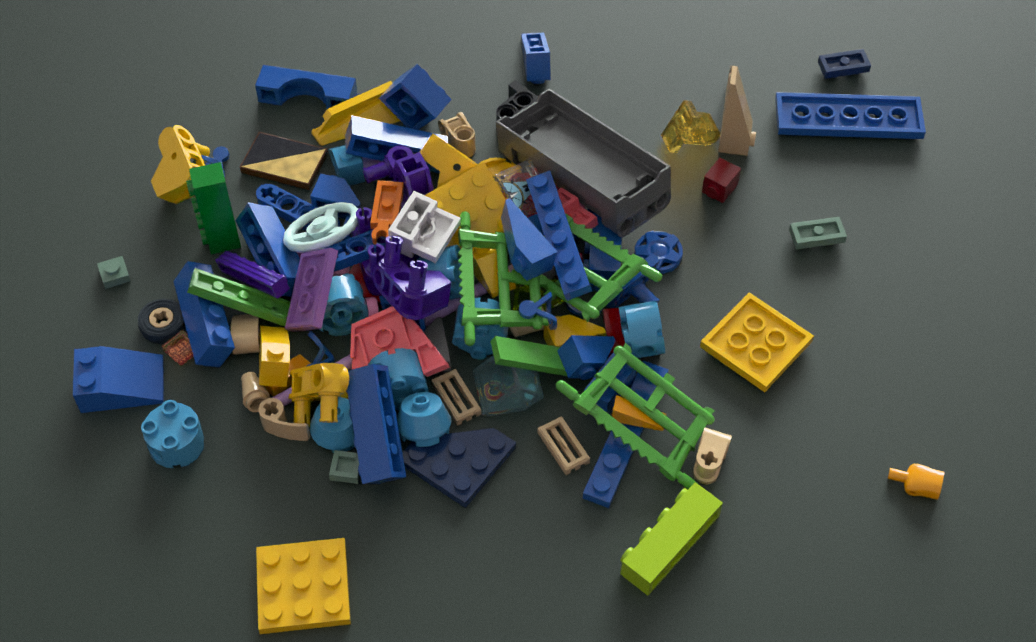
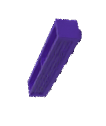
M225 251L219 258L215 259L222 273L277 299L290 289L287 284L288 280L283 274L279 275L274 270L270 271L265 266H259L254 261H248L245 257L242 258L236 253Z

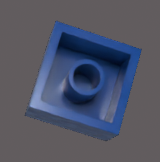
M418 64L397 78L379 98L407 128L416 130L434 120L452 100L445 90L438 86Z

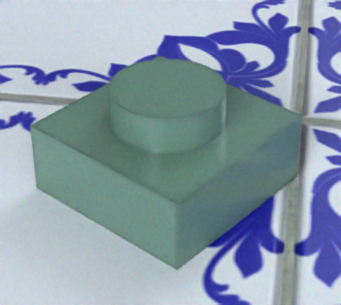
M123 256L97 263L105 289L131 281Z
M334 450L329 472L330 481L358 484L360 476L358 472V454Z

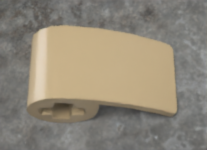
M250 314L234 315L232 317L231 336L235 349L232 351L233 355L260 352L259 317Z
M268 398L260 403L259 415L266 432L289 440H309L311 436L308 424L288 423L284 406L280 400Z

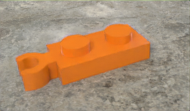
M377 181L370 221L371 229H374L372 231V242L375 245L379 237H388V229L401 211L404 192L403 182Z

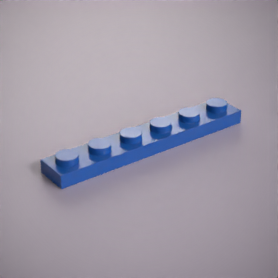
M549 170L526 179L544 236L557 251L554 266L566 300L568 301L592 292L551 171Z
M643 361V363L662 377L668 373L669 369ZM637 373L630 389L647 401L656 386ZM623 424L638 437H641L644 430L643 427ZM612 431L583 492V499L607 508L610 507L634 453L630 445H623L621 438H615Z

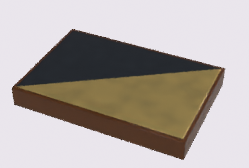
M259 132L240 165V172L310 190L328 155L327 148Z

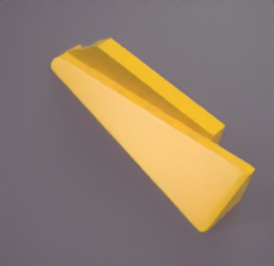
M392 81L327 109L323 114L325 121L320 127L311 131L317 142L323 146L345 139L351 116L389 124L400 122L394 113L379 99L392 84Z

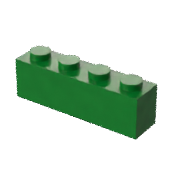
M221 162L189 169L191 180H187L186 183L189 195L195 196L191 198L194 213L200 212V214L195 215L203 246L209 245L211 254L241 248Z

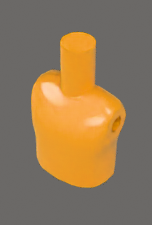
M920 464L910 465L907 472L890 468L888 479L903 482L905 492L908 495L923 496L936 500L940 496L944 471L931 469Z

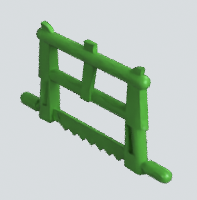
M463 211L460 214L461 223L458 230L459 246L461 247V250L458 252V255L461 257L458 263L461 266L458 270L461 272L459 279L462 280L459 284V287L462 288L459 292V295L462 296L459 303L464 305L461 326H464L465 344L467 346L475 344V325H499L500 328L533 327L536 330L541 329L543 325L548 326V320L535 314L533 318L525 319L519 314V311L511 310L509 282L528 285L530 301L536 303L541 299L540 286L546 287L547 285L546 276H537L526 281L521 274L508 272V247L505 234L496 231L493 234L470 230V214ZM472 247L496 249L500 309L475 308Z
M566 214L573 235L606 253L623 265L608 280L584 267L589 282L600 288L588 303L579 297L567 301L559 279L553 282L546 277L547 285L543 288L547 290L544 296L551 292L552 300L556 296L581 311L584 320L588 322L590 318H598L600 315L599 311L622 292V287L639 272L654 282L661 281L662 274L650 267L645 259L635 254L629 255L628 249H621V245H614V241H607V238L600 237L599 233H592V229H585V224L574 223L573 218ZM515 269L511 271L512 273H518Z
M627 343L623 347L616 346L614 348L615 356L601 372L594 374L596 379L581 395L563 380L556 383V389L571 401L574 400L573 406L585 415L588 413L592 415L598 425H604L606 432L612 431L615 438L620 437L623 445L629 444L631 450H637L641 458H647L649 464L655 463L659 466V471L671 481L677 479V482L686 489H689L696 482L680 470L689 452L695 451V445L706 425L714 423L715 419L712 413L715 410L709 407L702 408L672 385L675 380L674 377L668 373L664 377L660 376L631 354V348ZM625 363L656 386L647 401L616 378V375ZM608 386L679 439L667 458L596 404ZM665 393L696 416L686 431L655 408Z

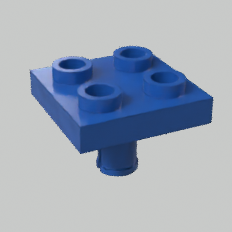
M654 253L645 259L648 265L656 269L660 262V259ZM639 272L622 287L623 291L605 307L607 309L617 308L632 295L639 303L650 301L658 303L659 298L645 286L649 278Z

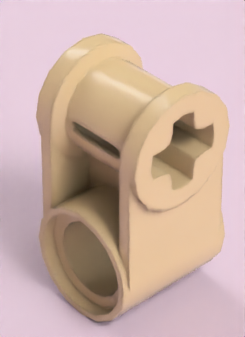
M462 112L457 113L455 117L444 121L441 119L438 121L439 131L441 135L448 137V144L468 158L475 154V131Z
M704 428L693 469L694 478L698 482L711 484L716 481L723 459L725 460L732 438L731 435Z

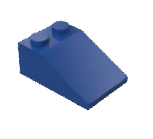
M104 346L74 349L73 397L80 413L162 404L164 402L163 355Z

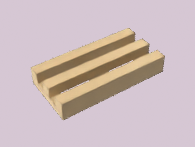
M456 369L431 380L433 388L457 426L462 424V421L465 419L466 421L471 420L473 415H482L481 408ZM453 378L471 409L467 410L449 379ZM443 382V384L445 385L446 389L448 390L456 405L460 409V414L456 410L455 406L453 405L452 401L450 400V398L448 397L447 393L445 392L440 383Z
M562 416L538 428L539 436L565 475L570 474L572 469H575V471L580 469L582 464L585 466L590 464V457ZM556 426H559L579 458H575L564 439L556 430ZM548 430H549V432L551 433V435L553 436V438L555 439V441L557 442V444L559 445V447L561 448V450L563 451V453L565 454V456L567 457V459L569 460L570 463H568V462L566 461V459L564 458V456L562 455V453L560 452V450L558 449V447L556 446V444L554 443V441L552 440V438H551L550 435L548 434V432H547Z

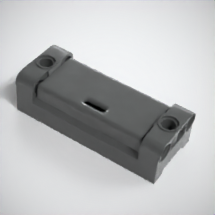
M550 88L542 92L536 102L514 116H504L496 121L498 152L515 164H525L538 174L550 170L556 187L559 189L562 187L578 197L582 205L602 218V224L620 237L627 236L656 216L671 201L670 165Z

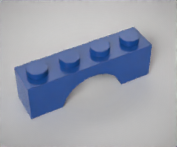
M267 65L262 66L255 84L258 102L282 105L294 96L312 95L321 99L326 108L329 109L358 95L356 78Z

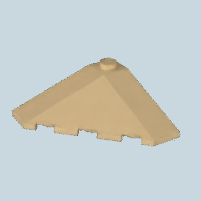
M730 65L718 152L747 156L749 146L754 147L756 132H752L753 121L738 66Z

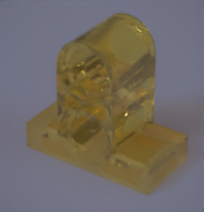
M683 100L661 134L670 153H678L683 144L711 145L717 142L721 136L712 116L709 113L697 112L692 101Z

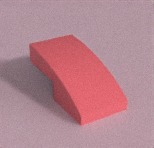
M562 187L557 190L565 213L573 218L574 223L585 224V229H593L598 225L597 216L582 208L578 197Z

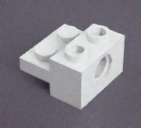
M413 191L388 229V236L391 237L390 241H392V236H398L403 239L401 254L410 258L416 254L436 263L460 226L461 218L437 208V201Z

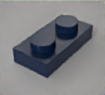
M864 49L819 55L818 65L825 79L870 72L871 68Z

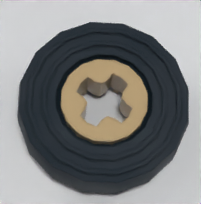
M162 298L147 303L138 315L139 330L144 338L152 343H170L178 339L186 328L180 304L172 299ZM166 317L167 321H161L160 324H158V319L162 320Z

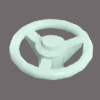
M339 202L313 209L290 224L284 232L283 244L290 251L304 253L321 250L341 242L357 227L356 211L358 208L352 203ZM338 212L349 213L351 217L342 227H338ZM312 221L306 229L307 232L296 234L302 227Z

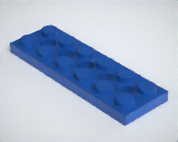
M776 92L775 106L778 135L924 139L926 134L920 97ZM803 112L806 116H799L796 113ZM820 113H828L830 117H824ZM844 114H852L853 118L847 117ZM869 114H874L877 118H871ZM892 115H899L902 119H896Z

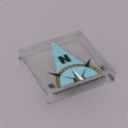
M531 159L493 176L505 199L510 198L526 217L537 213L526 179L539 175Z

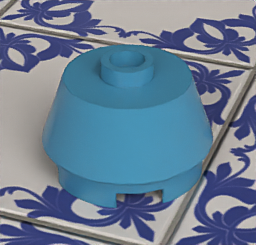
M418 392L407 396L402 401L397 416L400 438L404 442L406 439L414 441L418 447H426L439 443V437L449 433L451 416L439 396L430 392Z
M338 397L337 423L319 422L320 404L310 421V434L313 440L319 446L332 450V453H334V450L347 452L355 447L353 423L349 416L350 404L348 399Z

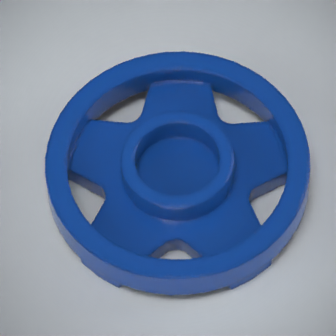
M649 231L637 241L634 254L647 258L654 253L660 259L656 270L664 274L673 271L679 266L682 260L683 248L675 235L666 232ZM675 246L678 250V253L673 250ZM664 262L671 263L668 266L661 267Z

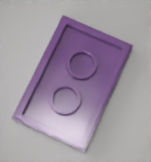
M326 248L301 254L285 325L286 330L297 332L322 328L338 250Z

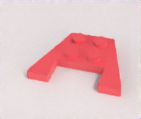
M393 306L357 321L351 326L350 357L352 358V370L367 366L372 358L381 352L388 350V355L394 354L395 349L398 348L411 349L417 352L423 374L426 377L450 368L447 361L416 321L404 318Z

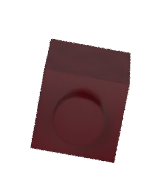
M719 158L704 176L702 193L724 203L739 183L741 168Z

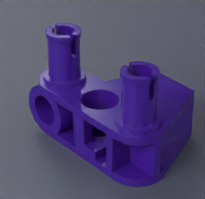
M395 146L384 156L383 162L362 168L368 184L387 176L392 178L393 182L404 183L401 209L413 191L426 195L434 190L429 168L421 153L413 154L411 149L406 146Z
M363 207L364 216H362L361 208L356 211L358 225L351 232L352 237L373 230L370 225L371 209ZM378 238L377 242L385 243V239ZM376 244V252H374V246L371 245L368 248L369 259L359 263L368 292L372 295L381 296L382 294L374 285L372 271L374 265L384 258L385 248L380 244ZM362 246L354 247L355 252H361L365 249ZM401 254L400 259L409 268L411 261H415L416 266L415 254L412 258Z
M392 236V241H390L391 237H386L384 258L374 265L372 271L376 289L400 315L407 319H424L448 307L451 281L440 271L427 270L428 264L424 261L416 260V266L415 261H411L409 268L400 259L403 239L398 236Z

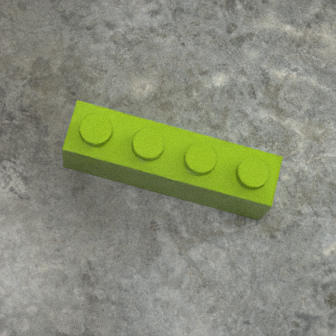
M696 482L688 490L684 488L678 494L674 506L671 509L665 508L657 519L658 523L652 529L648 527L640 536L639 544L634 549L632 547L628 548L620 559L622 562L620 574L647 596L720 516L723 502Z

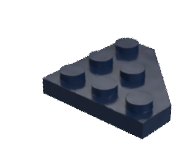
M495 428L444 434L439 437V443L432 446L418 447L416 442L412 441L402 453L407 470L466 508L516 449V442Z

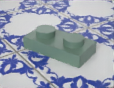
M840 217L790 223L789 227L795 249L845 243L847 238Z

